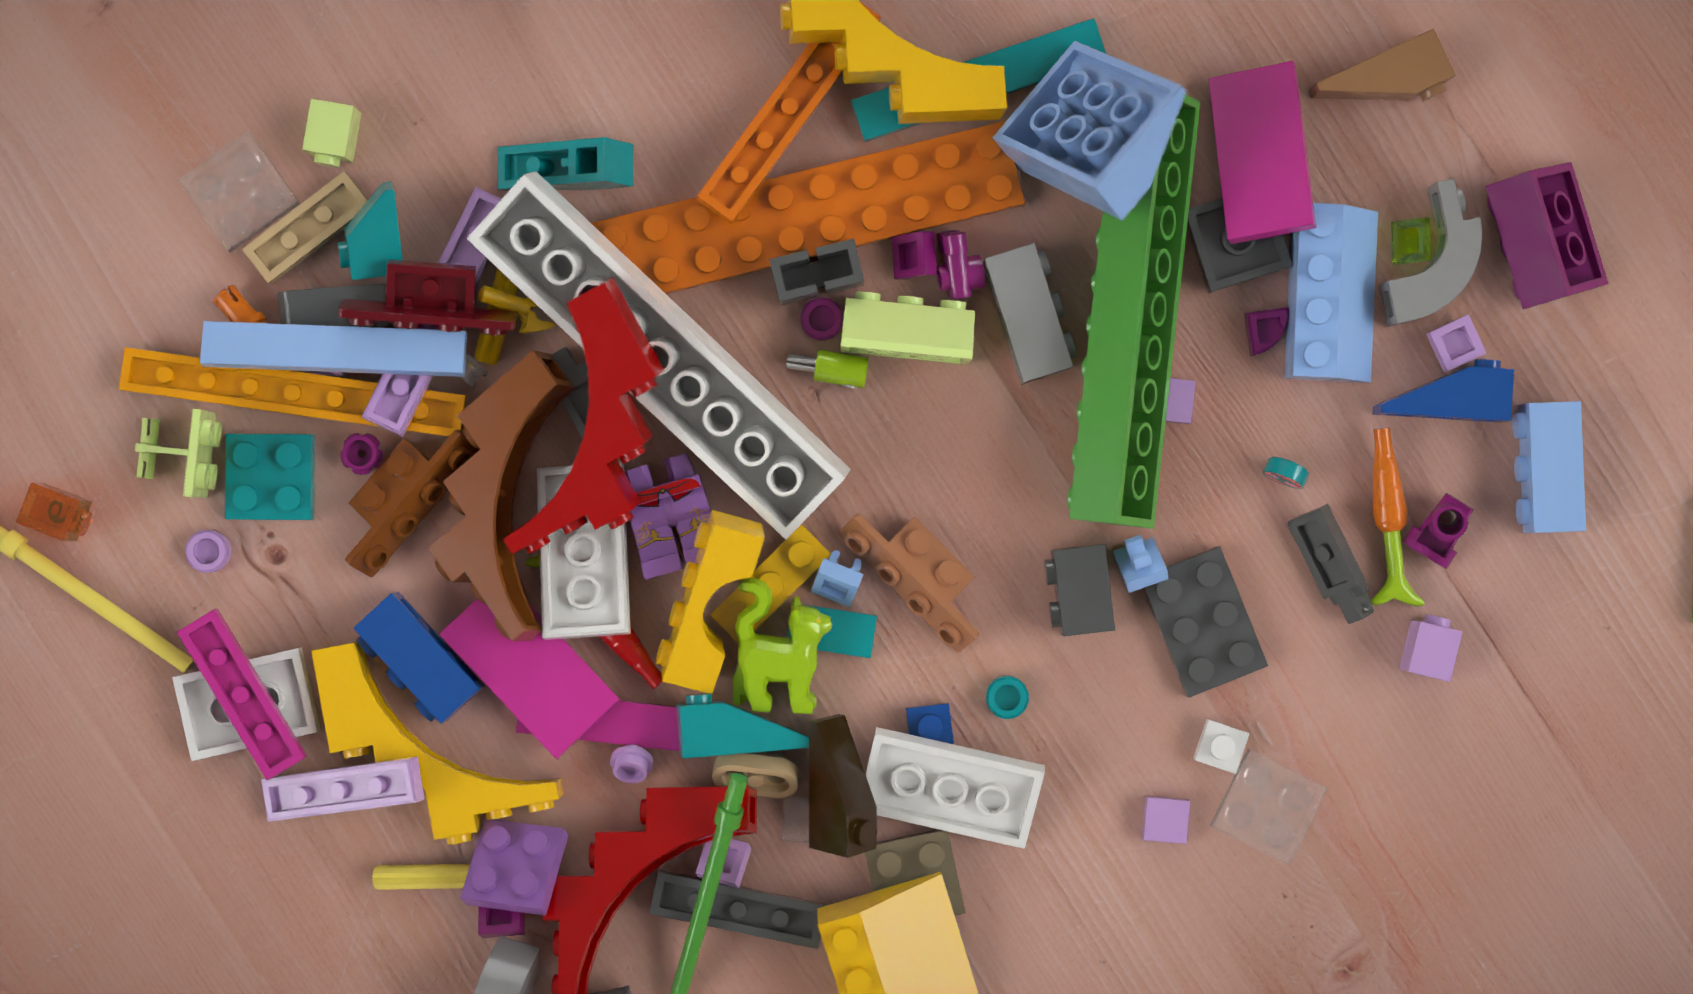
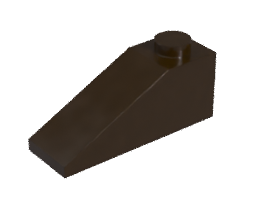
M836 714L809 721V848L846 858L875 850L877 840V806L845 715Z

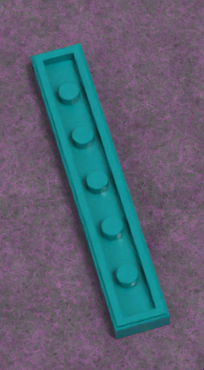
M1095 18L962 63L1004 66L1007 95L1037 85L1074 41L1105 54L1106 51ZM889 87L851 100L864 142L922 124H898L897 111L890 110Z

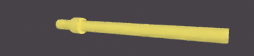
M0 525L1 553L11 560L18 558L184 674L190 670L194 664L192 657L28 545L29 540L13 529L9 532Z

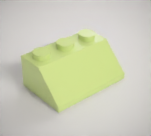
M861 291L855 292V299L846 298L841 338L842 353L968 365L973 357L975 310H966V302L941 300L940 307L924 306L923 298L913 296H898L897 303L880 301L881 294Z

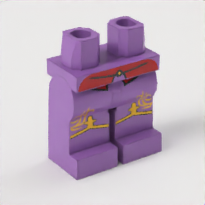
M686 453L664 459L670 483L654 487L648 464L625 470L628 480L641 501L631 511L634 518L630 522L635 535L645 580L684 568L673 529L675 527L678 530L686 564L688 561L695 562L699 548L694 547L696 533L701 522L708 523L712 509L701 474H695L694 467Z

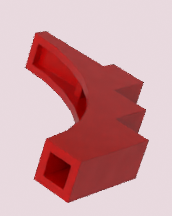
M614 278L566 303L581 336L588 367L589 408L584 438L572 469L555 496L536 516L513 530L503 539L511 554L523 548L526 549L528 554L535 552L551 542L548 537L549 534L561 528L565 534H568L586 524L588 521L585 515H587L595 530L606 524L613 530L634 518L631 511L641 502L617 458L621 460L622 464H625L646 452L642 445L653 436L628 392L631 391L635 398L656 387L658 384L654 378L661 374L664 368Z
M728 786L646 788V799H642L640 803V820L642 825H646V831L595 832V843L590 844L588 851L589 866L591 869H594V876H557L546 916L542 915L543 921L559 923V930H556L553 935V953L555 956H558V974H554L552 979V994H588L589 977L598 947L615 913L634 889L662 864L693 847L713 841L717 827L714 823L718 804L724 802ZM746 786L741 807L744 810L740 827L734 830L732 836L757 834V790Z

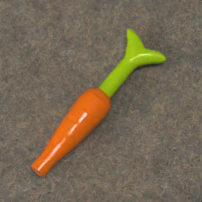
M1390 427L1373 429L1375 443L1373 518L1375 526L1384 535L1388 575L1383 587L1371 599V604L1377 606L1396 599L1403 603L1420 607L1425 602L1415 594L1404 575L1400 530L1407 524V507L1400 472L1392 446Z

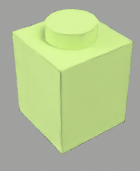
M311 99L302 150L313 156V163L339 168L340 161L353 163L362 113L352 105Z

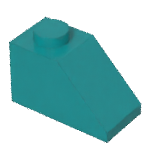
M391 181L381 183L345 227L346 241L338 242L341 268L349 267L352 280L387 276V262L389 260L403 261L395 191Z

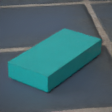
M806 605L816 607L822 614L830 616L832 619L831 631L823 635L817 645V650L871 658L877 615ZM788 628L787 638H791V633H790V629H789V628Z

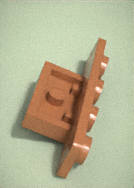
M859 513L838 532L845 540L847 547L854 554L861 556L875 570L877 577L884 584L891 586L906 601L908 608L914 614L921 616L936 631L937 636L944 644L952 647L956 652H961L979 636V632L950 604L975 576L915 517L889 542Z

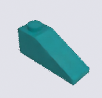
M607 137L498 147V190H510L524 174L535 171L555 190H600L633 187V144Z
M712 694L686 695V702L676 703L679 753L683 759L809 748L808 735L719 699L712 700Z

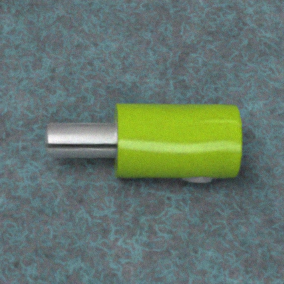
M818 349L817 358L788 354L786 358L787 368L814 372L813 381L836 384L848 388L864 389L869 357Z

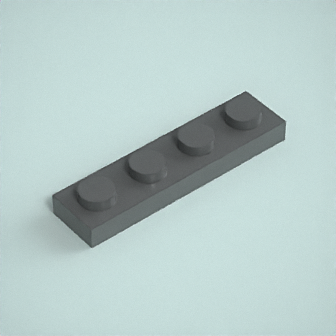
M659 869L649 914L690 922L702 879ZM719 884L707 926L818 949L821 934L817 922V908L827 906V904L742 886L735 888Z

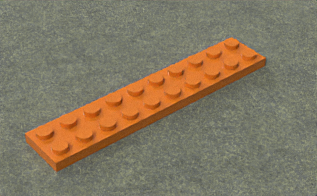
M1005 121L764 180L732 225L696 200L697 197L591 224L665 294H670L771 269L769 259L805 250L808 251L809 259L817 257V247L854 239L856 247L892 239L891 237L920 232L1025 205L1015 162L992 139L1005 123Z

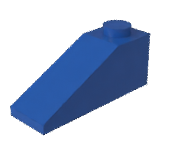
M1476 359L1474 360V366L1457 370L1374 405L1372 415L1496 423L1511 421L1514 369L1501 368V361Z

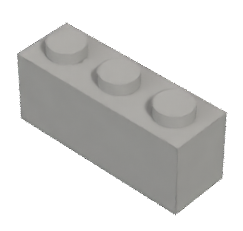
M1035 243L985 258L983 266L1020 384L1022 385L1071 369L1073 367L1071 359L1077 358V352L1071 334L1063 335L1058 318L1064 317V310L1058 293L1050 294L1045 277L1051 276V269L1045 252L1037 253Z

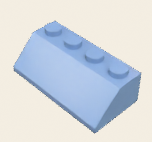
M1313 203L1316 228L1290 233L1289 255L1293 266L1289 268L1287 307H1289V321L1286 327L1284 379L1370 383L1378 212L1345 204Z

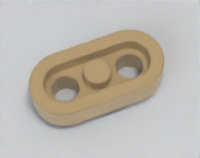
M742 753L719 755L714 761L712 780L716 786H728L731 774L740 773L748 778L746 786L757 790V796L786 798L797 791L799 769L793 762L784 757Z

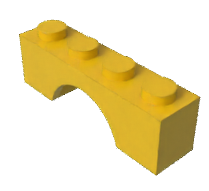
M711 510L708 523H700L694 542V547L699 548L695 562H687L682 577L681 586L686 587L682 602L674 601L668 623L669 626H673L669 640L662 639L657 652L656 664L661 665L663 682L713 694L725 658L723 639L708 627L703 618V613L708 600L720 587L731 581L752 578L765 539L762 523L716 510Z

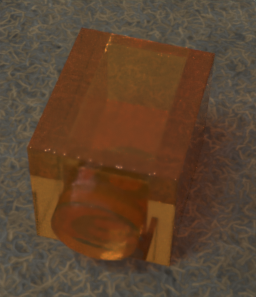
M31 482L16 523L62 541H77L79 536H83L87 532L91 524L92 512H89L92 501L46 483Z

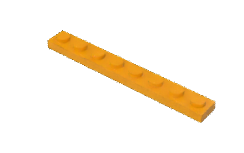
M124 348L118 390L380 427L362 418L378 385L375 382L290 370L203 367L200 364L199 357ZM426 390L406 431L448 437L455 430H460L463 433L464 425L457 415L467 407L468 396Z

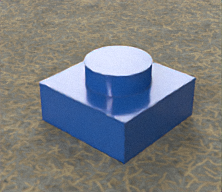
M949 703L906 708L910 735L954 744Z

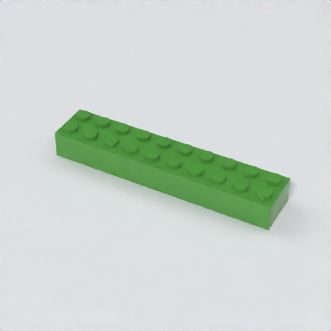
M1186 94L1151 187L1123 220L1104 211L1102 212L1101 227H1099L1096 234V246L1098 249L1097 266L1091 278V288L1094 293L1092 312L1089 314L1086 323L1089 340L1087 356L1082 363L1083 394L1077 407V419L1079 422L1078 440L1072 452V461L1075 466L1073 485L1069 489L1067 497L1070 509L1069 519L1154 529L1201 103Z

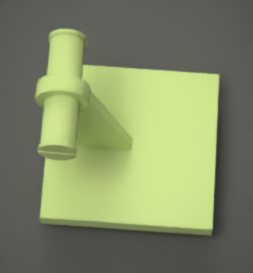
M192 409L188 449L157 445L161 420L142 418L140 443L135 444V451L139 452L136 477L154 479L156 454L164 453L187 456L183 496L208 498V491L215 489L218 473L217 464H212L213 447L220 446L222 437V422L216 421L217 413Z

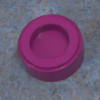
M825 297L815 298L804 306L801 312V325L804 332L810 338L817 341H827L837 336L841 331L843 313L835 301Z

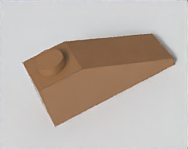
M1433 28L1317 82L1309 89L1312 98L1408 101L1420 95L1424 102L1447 91L1444 83L1456 75Z

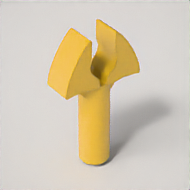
M483 285L478 292V300L480 302L506 311L518 312V316L522 321L520 333H536L555 326L553 323L541 321L537 318L535 312L531 311L537 305L529 297L524 299Z

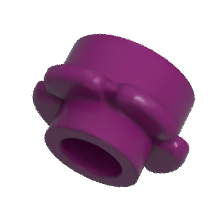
M369 433L350 435L344 441V446L340 453L343 465L351 468L355 474H369L372 471L371 469L379 467L383 460V451L379 449V440ZM361 449L365 450L366 455L363 458L359 457L358 452Z

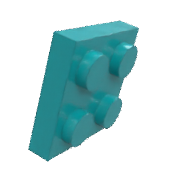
M226 434L225 520H314L315 435Z

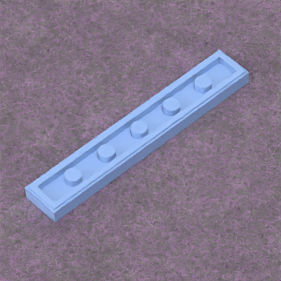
M203 321L200 364L203 367L465 377L466 331L444 332L430 329Z

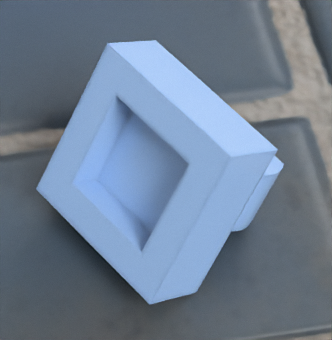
M1138 535L1124 540L1125 547L1112 551L1115 564L1128 593L1169 579L1166 565L1153 537L1143 540L1142 536Z
M834 550L829 560L823 558L810 592L850 607L864 575L859 572L861 560L856 558L852 567L847 568L837 564L840 551Z

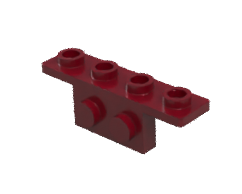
M389 260L387 262L386 302L343 299L338 308V317L349 318V323L360 326L374 325L377 320L393 322L394 327L402 329H415L420 324L437 325V329L444 332L463 331V327L481 328V333L487 335H505L507 330H515L518 312L475 308L477 266Z

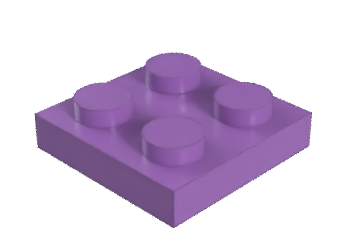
M484 818L460 899L466 905L546 916L569 836L564 828L495 819L487 820Z

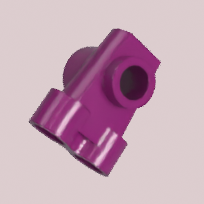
M950 230L937 233L939 253L942 254L943 265L937 266V281L940 290H947L949 298L961 299L971 297V290L985 288V272L980 255L967 256L966 232Z
M1446 493L1419 528L1412 526L1403 543L1447 569L1458 553L1453 548L1459 537L1467 530L1468 520L1474 509ZM1446 510L1455 513V520L1450 525H1443L1439 521L1440 514Z

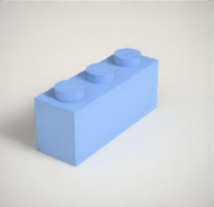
M1581 401L1518 405V413H1514L1512 420L1513 435L1515 439H1519L1520 456H1516L1514 460L1515 479L1517 482H1521V499H1518L1516 502V519L1518 524L1522 525L1523 533L1586 531Z

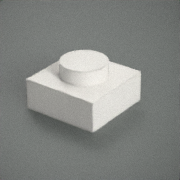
M1206 719L1193 759L1236 774L1250 733Z

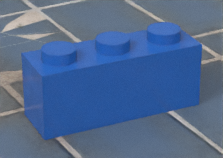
M400 592L390 593L353 627L360 635L356 639L359 646L370 657L375 658L378 655L389 667L385 671L389 679L401 690L407 687L418 699L414 703L416 708L431 722L434 719H437L440 724L448 721L485 687Z

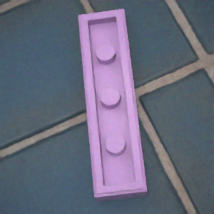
M418 757L275 776L270 780L261 779L268 822L408 804L425 800Z

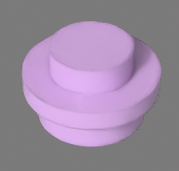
M632 744L615 749L610 759L614 776L626 783L644 781L647 774L652 771L654 762L649 752L638 745Z

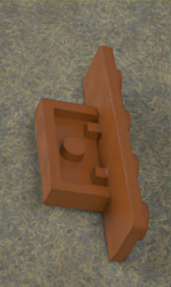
M455 430L429 460L414 444L403 438L348 502L372 527L346 556L345 561L369 577L375 576L388 563L390 557L406 538L416 530L418 524L430 510L443 499L448 491L443 481L480 449L471 445L464 436V433L460 430Z

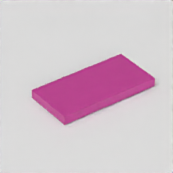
M1294 61L1208 78L1227 240L1229 243L1235 244L1315 229L1316 220L1297 71Z
M476 599L439 635L558 760L607 714L620 699L563 639L545 640L542 638L541 632L531 641H511V639L503 636L494 623L496 617L488 605ZM530 605L533 614L542 627L541 615Z

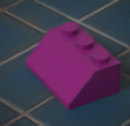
M1572 162L1530 170L1485 186L1488 193V208L1496 220L1501 236L1500 248L1505 258L1508 259L1513 276V291L1520 300L1522 309L1609 284Z

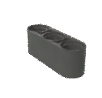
M386 283L278 292L280 324L397 328L390 321L376 320L374 325L360 326L349 323V318L338 317V308L343 299L386 302Z

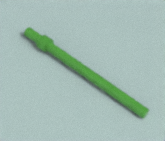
M740 773L731 774L724 802H720L714 818V823L717 825L670 994H688L732 835L734 830L740 827L744 812L741 803L748 778Z

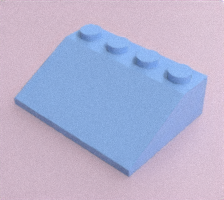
M1074 41L992 139L1015 162L1019 170L1123 220L1151 187L1186 90L1180 84Z

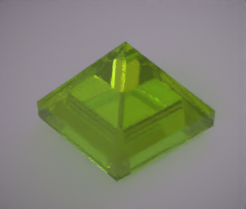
M1425 217L1391 222L1393 265L1431 261L1430 218Z

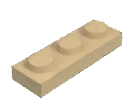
M343 171L242 250L266 282L272 285L343 231L368 199L349 174Z

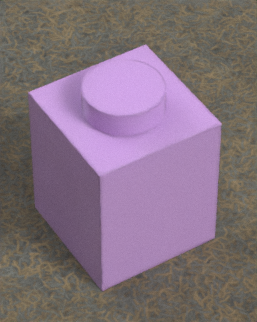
M1425 614L1424 622L1411 620L1399 670L1451 682L1463 631L1451 629V620Z

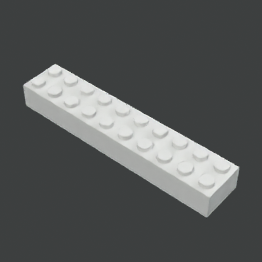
M536 171L524 174L468 236L467 240L582 348L581 336L566 303L614 278L664 368V371L654 378L658 385L635 398L785 539L810 516L848 475L851 469Z

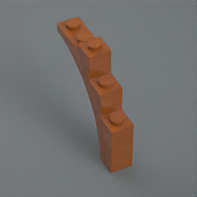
M535 350L527 354L457 415L465 427L463 429L464 436L471 445L480 450L443 481L451 493L449 495L451 504L458 512L466 516L429 547L436 558L435 566L444 578L451 582L473 583L471 584L473 594L483 604L488 605L496 617L494 623L503 636L511 639V641H531L542 632V627L533 614L524 594L517 572L515 555L511 554L503 540L512 532L513 505L518 479L525 457L543 423L556 406L575 388L551 354Z

